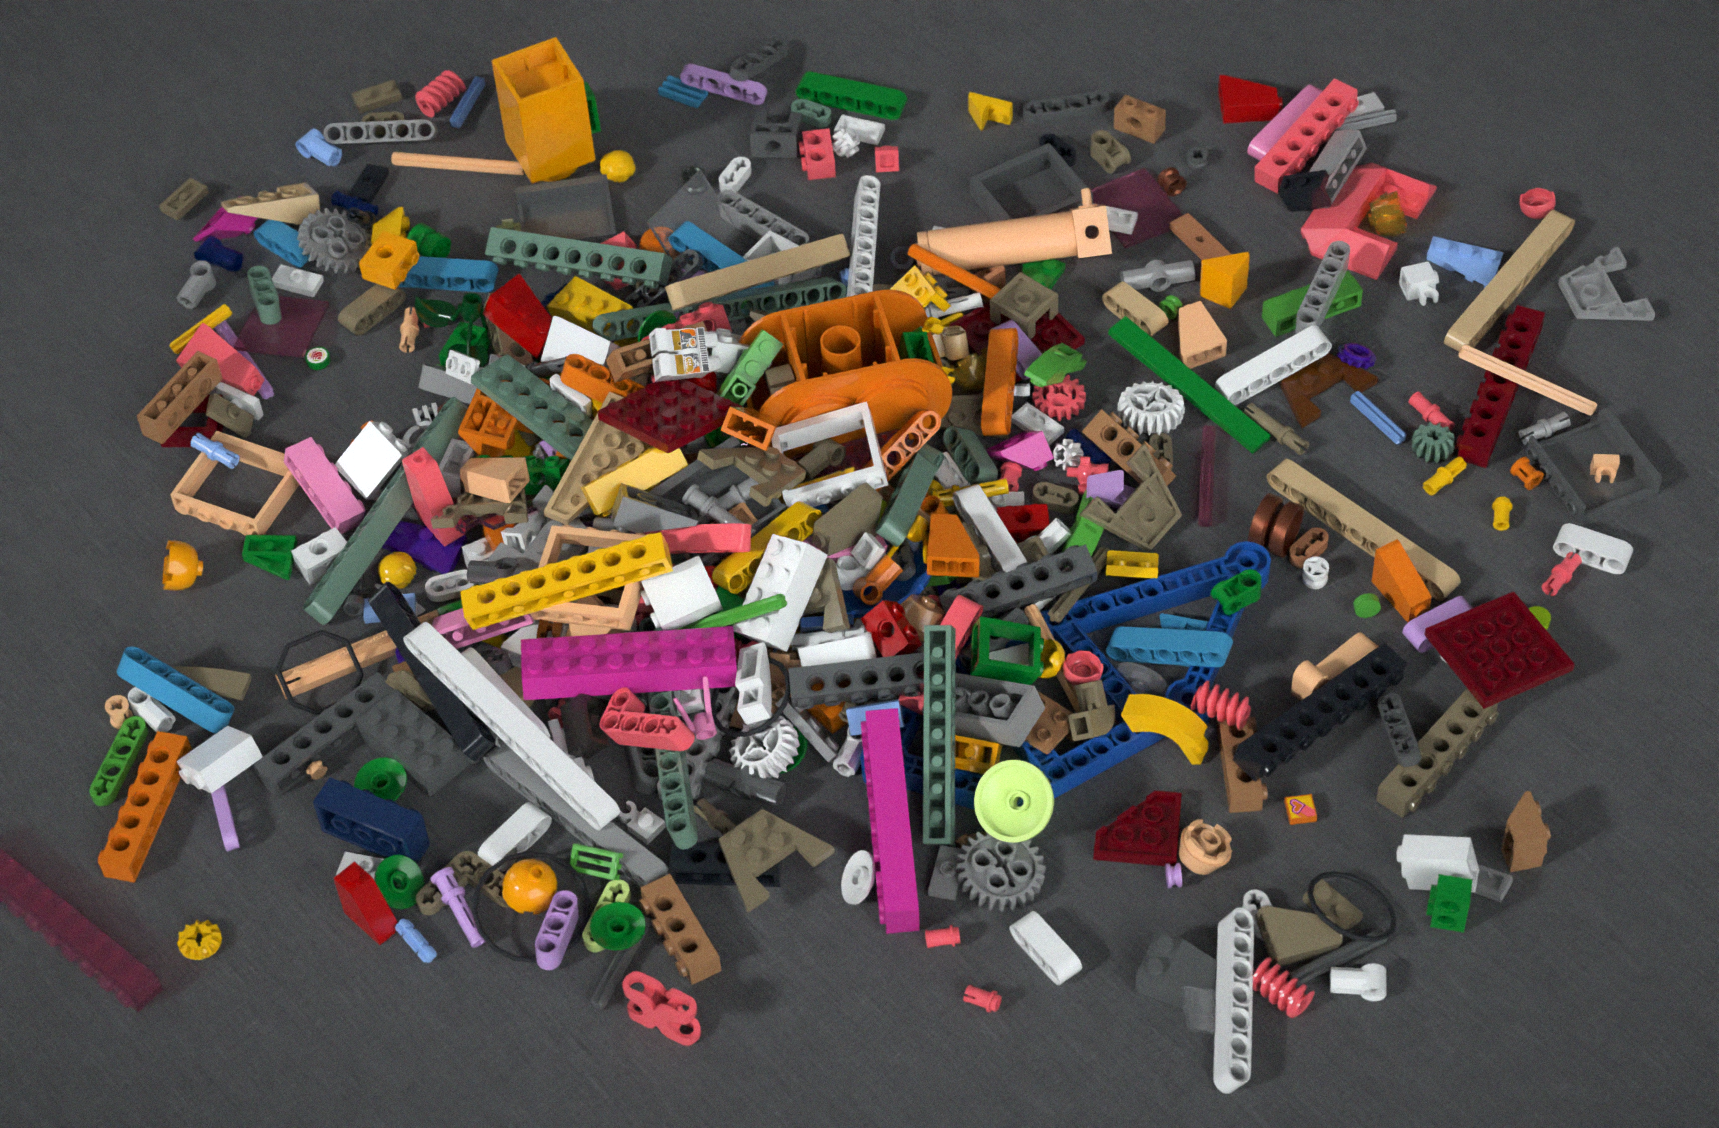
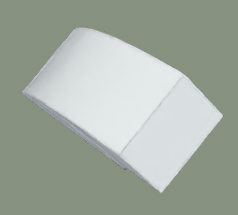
M764 642L742 648L739 652L735 685L740 692L737 711L746 725L771 718V675L767 648Z

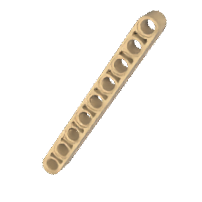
M1551 210L1449 329L1444 344L1457 351H1460L1464 344L1474 348L1569 236L1574 227L1575 220L1558 211Z
M842 233L682 280L666 286L665 289L674 311L846 259L851 255Z
M1284 459L1267 474V481L1273 489L1292 502L1304 506L1305 511L1374 558L1376 549L1398 539L1434 599L1444 600L1460 585V577L1452 568L1292 460Z

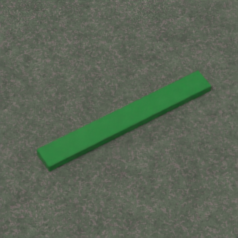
M1123 317L1109 329V336L1166 383L1172 385V388L1177 389L1184 398L1252 454L1270 440L1271 435L1128 317Z

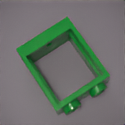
M980 616L972 628L971 675L1033 685L1037 677H1041L1044 668L1043 661H1040V654L1044 647V639L1041 638V627ZM990 635L1029 642L1028 666L989 659Z

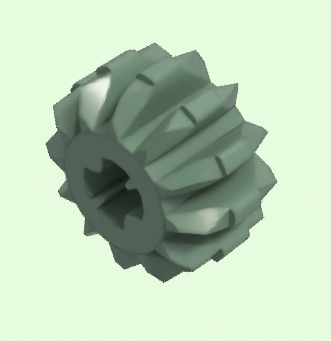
M1429 421L1427 426L1420 424L1418 430H1415L1413 433L1412 449L1413 452H1416L1417 459L1425 458L1426 463L1429 460H1433L1437 464L1440 459L1446 461L1449 455H1452L1455 437L1453 433H1450L1449 427L1442 428L1441 423L1433 425Z

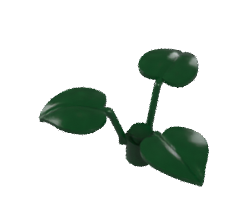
M466 293L463 296L462 303L458 304L457 310L449 302L422 299L416 296L415 311L424 324L432 327H445L449 321H455L460 312L463 319L468 322L466 345L455 344L448 349L447 357H449L450 350H455L479 360V367L483 368L488 361L486 349L482 346H471L473 322L479 317L481 318L483 328H486V331L489 332L486 317L483 315L482 297L479 294Z

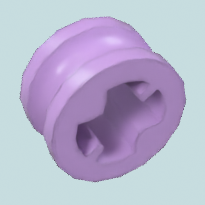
M1169 863L1165 864L1167 888H1172L1173 885L1181 888L1182 872L1180 863H1176L1175 866H1170Z

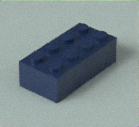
M330 777L313 800L322 832L384 858L393 855H403L418 864L430 846L423 815L412 808L406 809L399 806L391 799L384 800L377 797L369 790L355 788L347 781H338Z

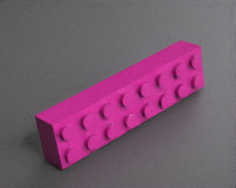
M733 626L521 639V671L524 700L613 695L618 689L624 687L633 693L703 689L704 676L708 677L709 688L736 687L737 665Z
M898 708L865 711L866 721H861V735L875 863L880 924L886 925V934L919 931V906Z

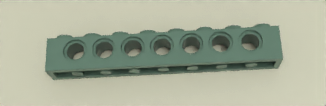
M495 227L490 228L485 255L492 258L493 263L506 265L507 262H512L514 266L520 268H528V265L535 266V269L549 272L550 268L557 269V273L571 275V272H577L578 276L591 279L593 275L600 276L601 280L614 282V279H622V283L636 285V282L644 283V286L658 289V285L667 286L673 258L665 253ZM516 244L515 251L511 253L512 246ZM538 248L537 254L532 257L533 250ZM559 251L558 258L553 260L554 254ZM581 254L580 261L575 263V258ZM603 258L602 264L597 267L598 259ZM624 261V267L618 270V265ZM646 264V270L640 274V268Z
M924 625L923 844L955 845L956 628L952 625Z

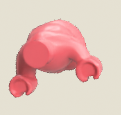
M1081 456V462L1077 468H1067V477H1076L1078 479V494L1083 495L1087 489L1088 476L1109 472V464H1091L1090 457Z

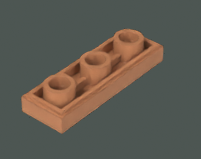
M1189 213L1169 223V229L1201 260L1232 255Z

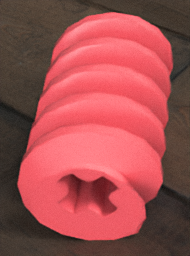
M445 70L435 80L431 81L429 85L416 93V102L424 115L434 117V112H440L441 107H446L447 102L451 103L453 101V97L457 98L460 92H465L466 87L457 74L450 70Z
M1206 680L1195 693L1190 709L1195 710L1197 708L1200 714L1207 712L1209 718H1214L1217 715L1219 722H1224L1227 719L1228 726L1237 724V729L1242 730L1251 712V707L1248 705L1249 697L1246 696L1240 702L1238 692L1230 698L1228 688L1220 694V685L1216 684L1211 690L1209 689L1210 681Z
M1267 957L1258 966L1253 975V990L1260 991V995L1263 998L1269 997V1002L1274 1005L1278 1004L1280 1011L1287 1010L1286 1014L1288 1017H1297L1311 1003L1314 991L1306 995V984L1296 988L1298 978L1294 977L1287 981L1290 974L1289 971L1286 970L1279 975L1281 965L1276 964L1270 968L1272 959Z

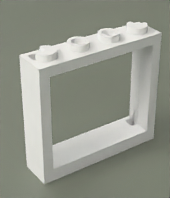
M867 401L776 428L771 440L772 445L783 455V451L865 428L874 466L817 483L790 489L789 491L783 490L782 494L787 508L798 501L815 507L843 499L866 482L875 490L888 485L875 425Z

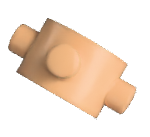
M321 760L314 761L306 769V774H310L311 779L318 780L326 774L328 768L323 766Z

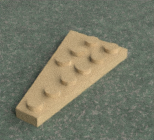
M609 392L600 409L624 397ZM597 413L544 510V516L565 525L570 524L589 506L580 487L611 470L612 472L615 471L616 467L633 458L637 459L640 453L653 448V446L598 420Z

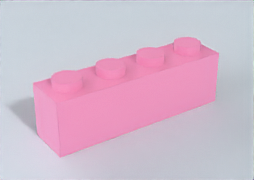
M309 437L286 448L284 456L285 465L330 528L336 527L343 534L358 527L364 519L365 507L359 499L357 500L354 497L348 482L341 479L335 464L328 461L322 446L316 444L312 437Z
M462 608L435 617L431 626L454 648L459 649L533 624L534 620L530 614H526L472 630L464 618Z

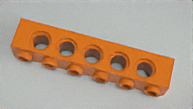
M157 731L154 740L150 741L147 756L138 767L137 778L134 784L132 783L129 787L128 798L119 809L115 827H112L109 831L106 847L99 853L98 864L104 877L135 883L181 779L179 775L181 769L176 761L192 751L187 736Z

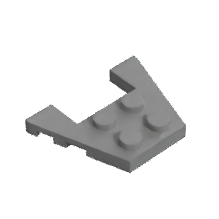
M1619 247L1613 248L1610 254L1604 257L1601 255L1595 258L1594 262L1588 266L1582 265L1559 278L1558 285L1576 319L1654 320L1655 312L1647 298L1623 303L1607 275L1608 272L1626 268L1627 261Z
M544 485L532 501L533 507L544 512L554 493L547 485ZM577 517L568 524L574 528H587ZM549 519L524 553L501 542L488 561L496 562L501 558L511 557L516 559L518 564L539 565L552 525L562 526L565 524ZM563 543L557 562L567 560L572 556L584 555L587 553L589 546Z

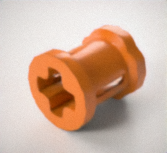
M1527 457L1518 459L1510 469V473L1513 476H1518L1525 483L1524 487L1527 490L1537 487L1543 480L1544 474L1541 471H1537L1530 464V460Z

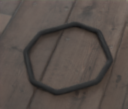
M319 630L288 643L284 647L276 666V674L289 703L293 707L315 715H320L323 710L330 708L335 703L316 710L294 701L281 672L282 665L290 648L320 635L343 642L358 672V677L352 691L360 685L363 678V670L350 641L325 630Z

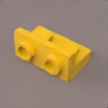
M1109 550L1107 552L1106 576L1158 578L1159 555L1157 553Z

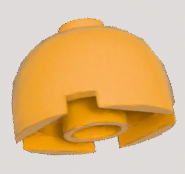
M168 540L166 549L169 550V555L164 558L162 581L165 585L163 590L181 591L193 585L197 576H202L203 561L198 560V553L192 545L182 541Z
M534 858L523 859L514 863L505 874L502 881V895L506 903L515 911L522 914L525 911L533 912L532 915L540 914L549 908L558 887L556 875L551 867L541 860Z

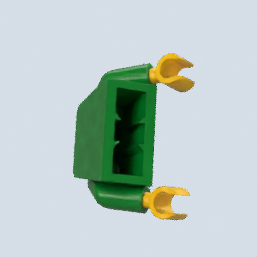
M928 317L924 327L920 326L912 332H903L897 350L900 360L915 358L934 363L927 333L940 334L944 329L943 326L939 325L941 320L935 317ZM941 366L947 376L950 372L954 371V369ZM948 376L950 383H953L955 378Z

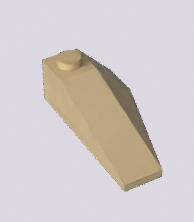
M307 183L277 187V192L275 193L261 191L256 198L242 196L221 202L222 207L229 213L300 225L304 218H308L309 213L315 215L316 210H320L319 194Z

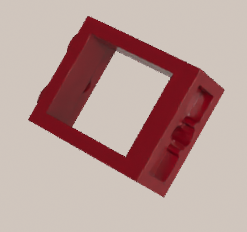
M208 394L192 413H206L209 396L212 394ZM208 417L206 427H178L161 444V447H191V440L194 435L196 436L197 433H200L206 438L211 439L216 431L223 433L224 425Z

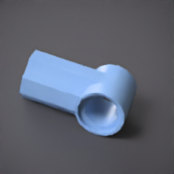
M315 128L311 129L295 143L301 155L306 158L313 156L328 166L335 167L342 157V150L327 142L323 134Z

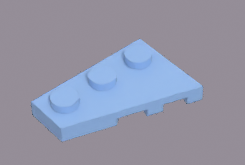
M1433 236L1427 252V260L1450 272L1457 271L1465 275L1466 280L1472 283L1477 281L1483 284L1484 288L1498 273L1503 258V252L1435 236Z

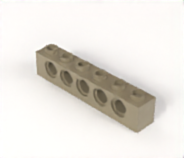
M1466 689L1418 742L1422 756L1420 762L1411 767H1403L1398 764L1379 785L1376 801L1402 818L1410 810L1414 812L1420 805L1424 794H1430L1441 775L1445 777L1450 772L1453 762L1465 755L1468 745L1472 741H1478L1484 731L1483 728L1487 724L1492 725L1499 714V711H1497L1498 703L1483 709L1471 692Z

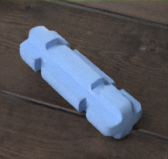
M404 918L399 920V923L395 925L396 931L403 935V939L415 953L418 952V956L423 962H432L437 955L434 948L429 946L428 941L417 929H414V925L410 920H405Z

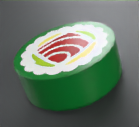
M313 347L305 355L307 366L310 369L321 370L330 364L329 352L324 347Z

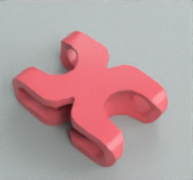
M634 971L624 978L622 986L625 996L630 1000L627 1004V1010L632 1020L651 1029L657 1026L667 1038L682 1045L690 1046L699 1040L701 1027L699 1021L694 1018L697 1014V1005L691 996L674 988L667 991L661 982L642 972ZM633 983H642L644 991L639 992L630 988ZM686 1005L689 1009L685 1011L682 1006ZM639 1006L642 1011L638 1012L635 1008ZM681 1025H685L694 1030L691 1034H682L679 1029Z

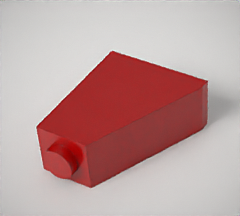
M1219 75L1218 94L1223 124L1272 121L1278 115V112L1282 111V97H1278L1277 88L1227 75Z
M354 861L333 878L344 913L377 944L381 945L397 932L395 929V925L398 923L373 877Z

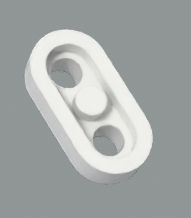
M458 570L430 578L425 584L427 597L431 601L442 602L461 597L460 591L469 589L477 584L467 581V570Z

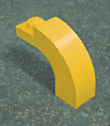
M1129 694L1121 716L1132 732H1155L1167 736L1180 746L1192 765L1202 764L1205 753L1208 751L1209 743L1204 737L1207 725L1198 715L1187 707L1164 697L1149 694Z

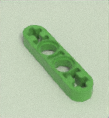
M132 716L123 722L90 786L89 792L95 805H110L119 793L148 735V728L143 718ZM124 746L131 747L127 754H118L120 748ZM111 768H120L118 774L114 776L107 775Z

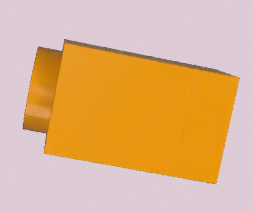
M556 37L491 60L505 139L532 184L539 181L553 182L565 179L572 175L579 166L596 160L584 80Z

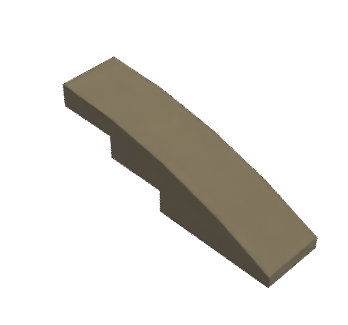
M172 667L220 697L223 696L242 701L252 680L251 674L225 669Z

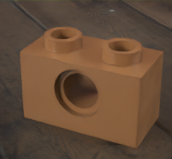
M1124 95L1114 108V129L1153 144L1156 143L1165 130V109L1128 95Z

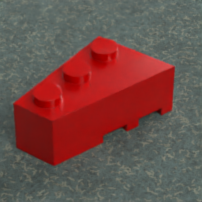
M519 273L489 296L483 315L538 359L543 354L552 318Z

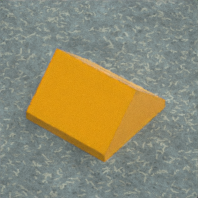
M1249 252L1202 260L1200 296L1231 309L1247 289Z

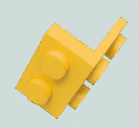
M913 266L890 289L912 295L924 308L931 301L943 312L951 306L946 300L948 294L939 285L935 286L937 280L928 271L924 274L916 266Z

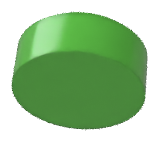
M1367 593L1360 595L1353 603L1356 615L1361 618L1372 617L1381 609L1379 598L1375 594Z

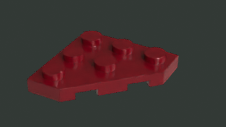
M1153 791L1146 796V800L1136 807L1133 805L1117 816V820L1098 829L1095 835L1093 860L1165 866V864L1169 863L1170 866H1175L1182 793Z

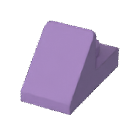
M1123 470L1090 475L1087 478V498L1098 496L1107 506L1116 509L1136 490L1124 485Z

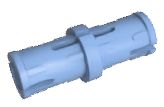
M197 433L196 436L194 435L191 440V447L208 455L207 458L212 461L217 460L225 464L230 469H233L234 465L237 466L240 460L238 454L223 447L222 443L214 442L200 433Z

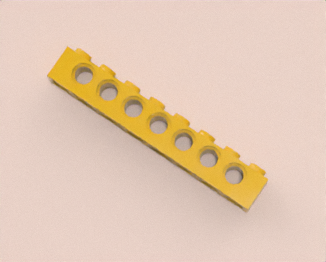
M661 532L650 533L635 540L623 541L618 545L608 548H599L594 552L581 556H572L561 562L549 563L544 567L534 570L522 571L517 575L498 578L493 582L483 585L472 586L469 589L460 591L464 618L472 630L672 572L673 567L669 546Z

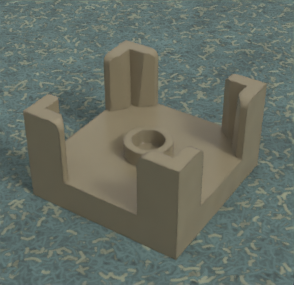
M1021 272L990 299V320L1000 324L1001 314L1017 322L1018 326L1030 340L1035 336V322L1045 312H1049L1050 320L1058 314V294Z

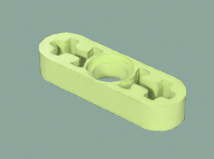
M612 880L606 885L583 931L584 945L591 952H600L605 949L595 941H591L590 922L595 912L601 907L613 903V893H618L619 890H622L623 894H618L615 902L629 903L631 899L629 885L624 880Z

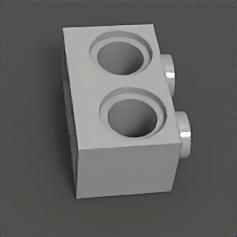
M453 438L443 456L439 469L450 496L458 498L465 492L464 484L460 480V469L470 458H476L477 453L466 441Z

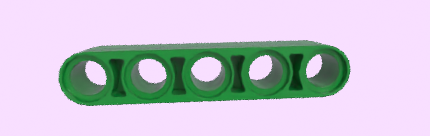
M805 72L796 88V95L799 99H806L824 106L890 120H896L901 116L908 100L905 93L897 89L816 72Z

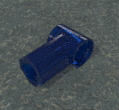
M208 236L194 252V257L197 261H206L210 265L214 264L231 272H238L242 268L244 260L242 253L225 247L214 236Z

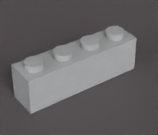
M1360 130L1335 131L1309 171H1327L1329 179L1325 191L1332 200V203L1367 149Z

